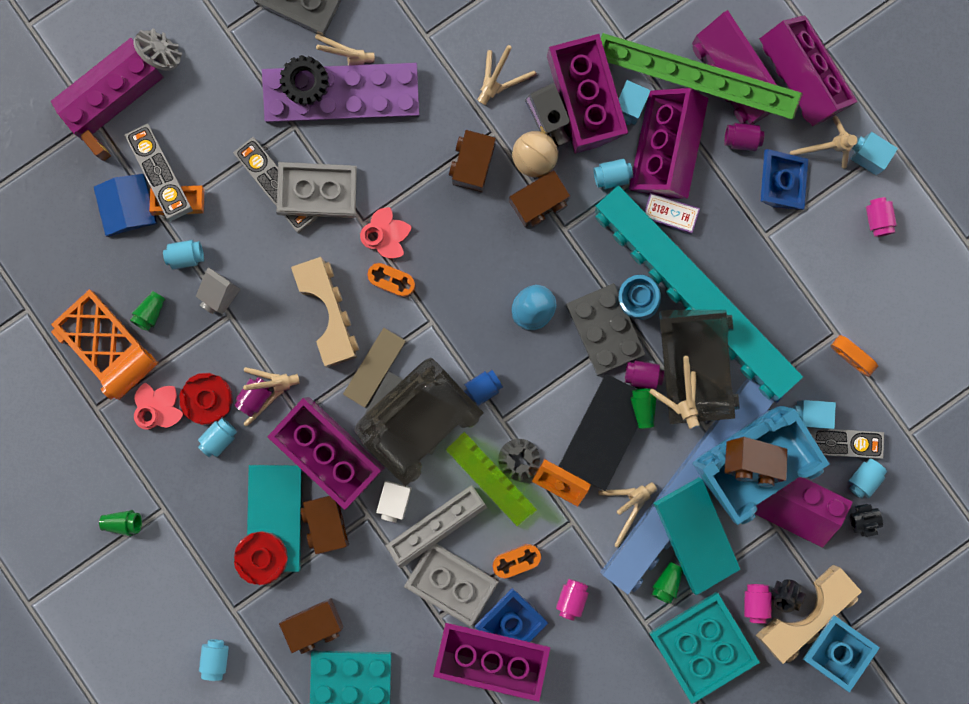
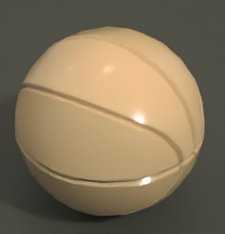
M530 131L523 134L515 142L512 157L515 166L522 174L529 177H542L555 167L558 159V150L555 142L549 135L540 131Z

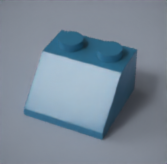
M833 615L803 660L850 693L880 647Z

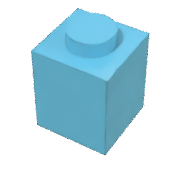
M628 80L619 97V103L626 125L631 123L636 125L651 90Z
M870 132L864 138L862 136L858 138L857 143L852 147V150L855 152L850 159L874 175H878L886 169L898 148L875 133Z
M801 400L797 401V406H794V409L807 428L834 429L836 402Z

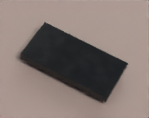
M605 374L558 467L606 491L638 428L630 399L633 397L632 391L638 389Z

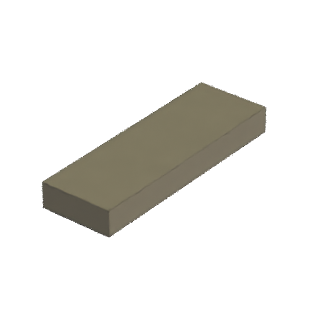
M383 328L343 395L366 408L406 341Z

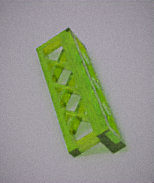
M465 432L445 449L516 526H519L530 514L532 515L537 511L534 505Z

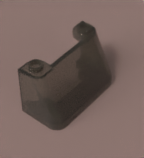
M726 310L659 311L667 398L675 404L686 400L683 357L688 356L690 373L692 371L696 372L695 406L699 414L696 416L698 422L735 419V410H740L739 395L738 393L733 394L731 386L728 331H733L732 314L727 315ZM668 406L670 424L687 423L686 420H683L681 414L678 415Z
M428 358L420 363L358 421L354 430L363 445L406 487L421 475L422 463L420 460L457 425L461 428H470L476 425L484 412L433 358Z

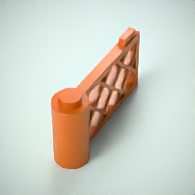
M90 289L51 324L54 328L51 333L60 343L63 344L66 341L101 381L103 387L100 389L110 400L113 398L120 400L158 365L157 360L142 347L101 299ZM92 299L96 304L95 315H83L84 305ZM69 318L77 319L76 333H67L62 327ZM83 319H95L94 333H82ZM100 319L111 320L112 334L99 333ZM81 337H93L92 351H83L80 348ZM99 337H111L110 352H98ZM117 338H127L132 344L125 352H116ZM98 355L110 356L109 366L103 372L97 367Z

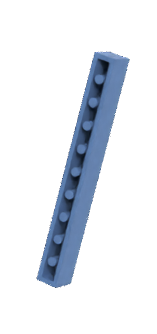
M747 378L600 571L604 577L626 594H629L631 590L633 592L637 591L643 583L641 578L647 569L651 571L658 563L660 558L657 556L663 548L667 550L671 546L654 502L696 478H701L692 463L698 457L767 413L769 407L775 402L772 398L768 400L762 395L758 389L760 385L754 379L749 380Z

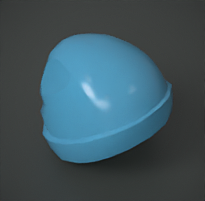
M634 275L628 278L619 290L620 306L629 317L646 320L651 318L660 306V288L656 281L647 275Z
M532 285L520 291L513 301L512 318L514 322L525 330H537L544 327L554 316L556 310L555 296L545 286Z

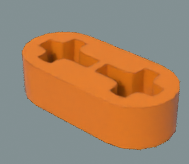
M382 263L373 264L368 269V280L377 288L399 297H408L415 290L414 279L405 272ZM380 269H384V275L390 277L389 281L380 279L379 282H376L373 272H379ZM404 278L408 279L407 283L410 285V288L404 289L403 292H400L399 286L393 283L394 279L400 282Z
M839 335L831 344V348L839 356L865 376L870 377L878 367L875 360L842 335Z
M525 544L501 553L493 560V571L500 578H509L533 569L540 563V551L532 544ZM526 549H529L531 553L536 552V556L533 557L534 562L529 563L527 560L518 562V558L525 555L524 551ZM501 559H505L506 562L512 560L516 562V564L509 566V572L504 573L503 569H497Z

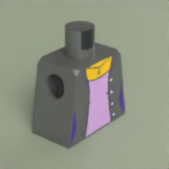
M552 83L529 94L525 102L539 131L550 134L557 147L570 141L564 129V126L568 125L570 120L555 84ZM548 115H552L555 118V123L549 122Z

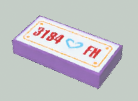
M650 193L644 212L657 224L692 234L700 208Z

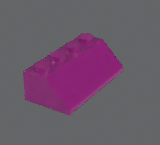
M728 10L723 12L696 35L692 48L697 58L703 59L705 64L777 85ZM725 99V101L732 104L735 109L734 114L742 124L753 125L771 114L764 110Z
M805 15L783 20L759 38L763 44L762 49L764 53L775 64L778 76L784 79L789 89L803 93L799 106L802 109L804 119L812 126L828 120L858 102Z
M600 34L550 46L547 60L554 84L570 120L567 129L574 153L601 147L627 135L628 130Z
M129 38L52 99L51 103L73 134L82 140L81 135L89 130L94 134L164 77L157 68L145 62L138 55L134 48V40Z
M692 88L650 91L629 190L644 194L653 193L669 199H688L709 100L707 97Z
M310 397L302 398L267 436L344 510L385 469L380 462Z
M798 477L756 505L757 511L754 514L823 548L842 526L853 502L806 478Z
M445 623L433 677L539 702L551 647Z

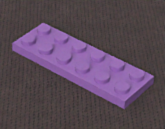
M417 63L324 66L329 76L327 94L322 96L320 102L316 101L314 105L306 104V106L296 104L283 93L279 79H281L280 72L284 68L262 69L265 122L419 116ZM301 71L295 77V85L301 91H307L314 85V76L309 71Z

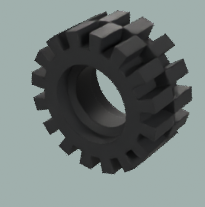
M300 55L299 58H291V62H286L284 70L280 72L281 79L279 80L283 93L296 104L304 106L306 104L314 105L316 101L320 102L322 96L327 94L326 90L329 87V76L325 68L318 60L310 56ZM301 71L311 72L315 79L313 87L307 91H301L295 85V77Z

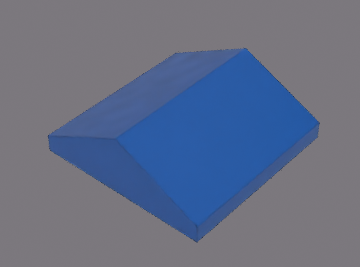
M766 149L764 151L760 201L774 208L804 210L808 159Z
M144 174L114 177L94 186L106 237L157 224L155 215L152 216L149 212L150 193Z
M512 588L475 625V628L479 631L530 642L548 622L525 598Z

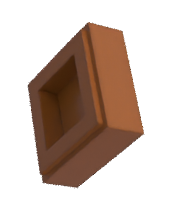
M89 130L81 135L82 140L96 157L102 161H106L111 157V154L100 140Z

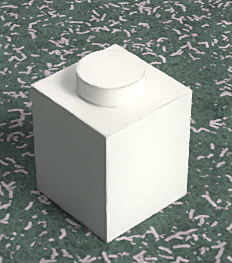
M385 481L376 512L382 514L381 519L396 523L397 518L401 520L404 518L412 487Z

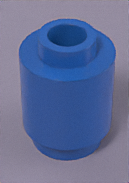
M493 370L488 373L484 371L464 384L467 389L463 393L471 405L476 402L480 406L499 393L498 390L503 388V385Z

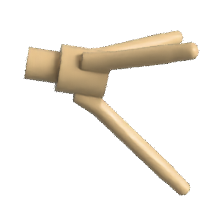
M319 34L315 35L317 40L332 46L317 45V50L347 57L348 66L374 63V53H364V50H355Z
M510 45L503 52L492 77V51H487L485 78L480 89L482 92L477 99L484 105L496 93L499 94L503 90L536 75V72L532 71L502 85L496 82L512 49Z
M834 116L833 121L840 133L839 136H836L829 143L793 150L790 152V155H801L834 148L836 151L843 152L842 168L845 169L848 164L849 152L857 143V137L848 134L838 117Z
M684 356L686 400L675 404L654 389L650 390V394L671 407L678 415L681 414L683 420L687 421L689 429H694L700 426L696 417L699 414L695 406L696 372L692 371L690 373L689 357Z
M245 367L244 372L271 379V381L244 385V390L273 387L274 392L258 413L255 412L252 417L249 416L244 422V426H248L279 395L284 393V390L290 389V386L300 384L298 374L287 376V374H271Z
M651 482L645 487L641 485L637 489L598 491V495H628L630 501L617 510L618 515L626 512L634 505V509L614 545L616 548L624 540L644 502L651 498L650 495L657 492L654 483Z

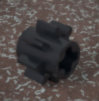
M871 504L855 506L856 512L850 514V522L854 532H861L862 537L878 535L877 528L883 527V518L878 508L872 509Z
M791 579L783 580L782 583L776 581L772 589V599L775 600V607L786 613L792 612L794 609L799 611L806 596L805 593L800 592L801 585Z

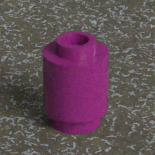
M742 123L727 125L724 137L725 146H730L731 149L756 151L758 147H762L764 131H760L759 125Z
M642 361L627 363L625 383H630L633 387L656 390L657 385L662 386L664 370H660V364Z
M257 377L256 380L250 378L246 385L266 381L260 377ZM269 387L254 390L242 389L236 397L238 401L234 406L252 417L255 412L258 413L272 392L269 390Z

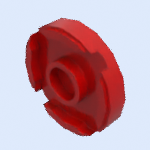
M199 373L189 378L183 389H181L179 395L180 407L184 415L193 422L201 425L213 424L221 418L224 419L230 412L233 404L231 388L220 376L212 373Z
M264 531L254 532L244 537L237 545L234 553V565L239 576L248 583L255 585L270 584L279 578L286 569L288 561L287 549L282 540L273 533Z

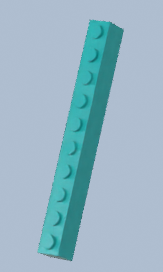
M619 185L595 206V218L598 223L604 228L608 226L614 232L612 236L622 247L626 245L632 251L630 253L631 257L639 265L644 264L650 270L648 272L650 277L657 284L662 283L668 289L666 293L675 303L680 301L686 308L684 310L686 315L692 321L696 322L698 320L704 327L703 332L710 340H717L722 345L721 351L731 361L735 359L742 366L740 371L749 380L754 379L760 385L758 389L768 400L772 398L776 402L803 378L791 363Z

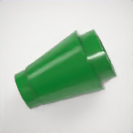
M152 291L131 313L133 316L130 322L148 332L151 327L154 328L166 299Z
M651 389L632 391L633 397L630 399L638 428L654 427L657 398L650 394Z
M133 510L102 515L99 520V527L101 531L131 537L140 532L142 517L140 513H135Z
M669 562L652 587L654 589L653 597L668 604H671L673 599L677 598L683 572L679 565Z

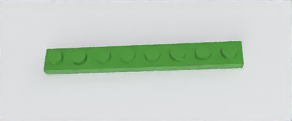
M602 33L601 36L608 63L789 119H794L803 94L609 34Z

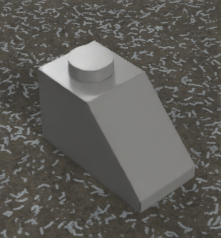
M208 267L196 297L202 301L200 306L211 314L215 311L223 314L241 289Z

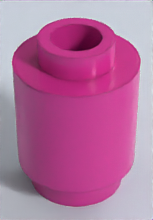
M886 197L870 200L871 205L866 206L869 228L870 231H873L874 237L894 234V227L897 226L893 202L887 201Z
M568 579L567 584L563 585L556 609L560 610L559 616L573 621L576 616H582L589 594L587 592L588 585Z
M747 584V590L744 591V617L750 618L751 623H766V619L772 618V592L769 591V585Z

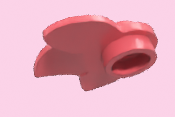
M390 207L379 209L373 214L371 223L364 226L361 230V242L369 249H377L383 257L399 258L404 255L403 248L399 243L409 235L411 226L404 221L392 220L393 214ZM373 232L378 234V239L375 241L369 240V235Z
M143 383L136 391L134 398L137 405L134 421L137 426L142 429H153L157 425L168 428L178 423L184 413L173 407L177 398L176 388L174 386H163L154 391L149 384ZM148 411L152 414L150 421H146L144 418L145 413Z

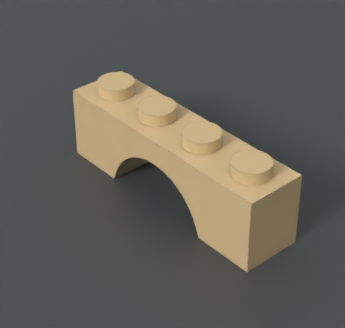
M318 257L292 266L291 269L299 292L303 295H312L320 298L328 309V327L325 333L316 341L324 366L329 368L357 358L355 351L359 350V346L355 336L350 337L347 327L351 326L347 312L341 311L339 302L343 300L339 288L332 285L330 278L334 277L330 262L325 263L322 257Z
M832 565L814 581L817 601L808 617L801 621L790 623L774 618L756 634L757 638L782 664L786 661L791 662L799 655V649L803 645L815 641L819 636L818 632L827 625L833 615L839 617L838 613L844 608H850L858 601L857 596L862 591L840 567Z

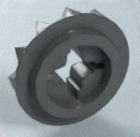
M513 439L507 442L500 450L498 462L501 471L508 478L522 481L536 473L540 465V455L537 447L530 441ZM525 449L524 459L530 465L520 464L516 470H513L515 461L512 457L508 456L509 453L519 455Z

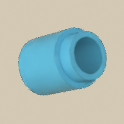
M625 159L601 163L599 167L593 168L597 188L603 187L608 189L618 185L629 184V179L633 178L632 166L630 163H626Z
M188 240L167 244V250H163L165 264L170 265L172 270L197 266L199 262H204V252L200 241Z
M221 418L218 422L215 421L198 439L200 442L198 448L208 457L212 455L218 457L235 439L234 435L237 433V430L229 422Z
M870 458L867 463L863 462L848 480V483L851 485L849 490L861 499L864 496L870 498L886 479L884 475L887 473V470L877 461Z
M210 639L208 644L202 645L199 665L201 679L209 681L223 679V674L226 673L229 646L224 645L223 640Z

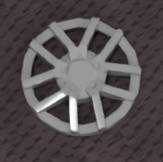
M155 29L139 31L134 38V48L145 62L155 68L166 71L173 70L179 65L182 53L178 51L179 46L167 39L164 32L159 34L156 33Z

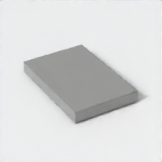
M278 162L277 215L355 218L357 166Z
M436 543L424 552L404 587L472 628L499 581Z

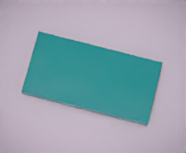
M249 465L247 536L254 532L264 531L279 537L284 543L288 555L284 572L301 571L302 469L297 465Z
M698 477L654 502V506L692 593L698 595L741 570L703 479Z

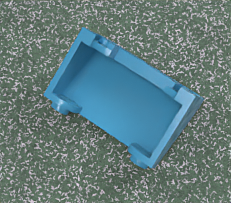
M779 406L768 411L698 457L692 463L719 503L737 525L752 521L756 517L754 514L757 511L756 505L798 477L814 479L824 472L823 468L830 465L796 410L785 406ZM747 437L787 448L786 481L775 483L774 487L758 486L756 481H738L736 476L725 474L726 441Z

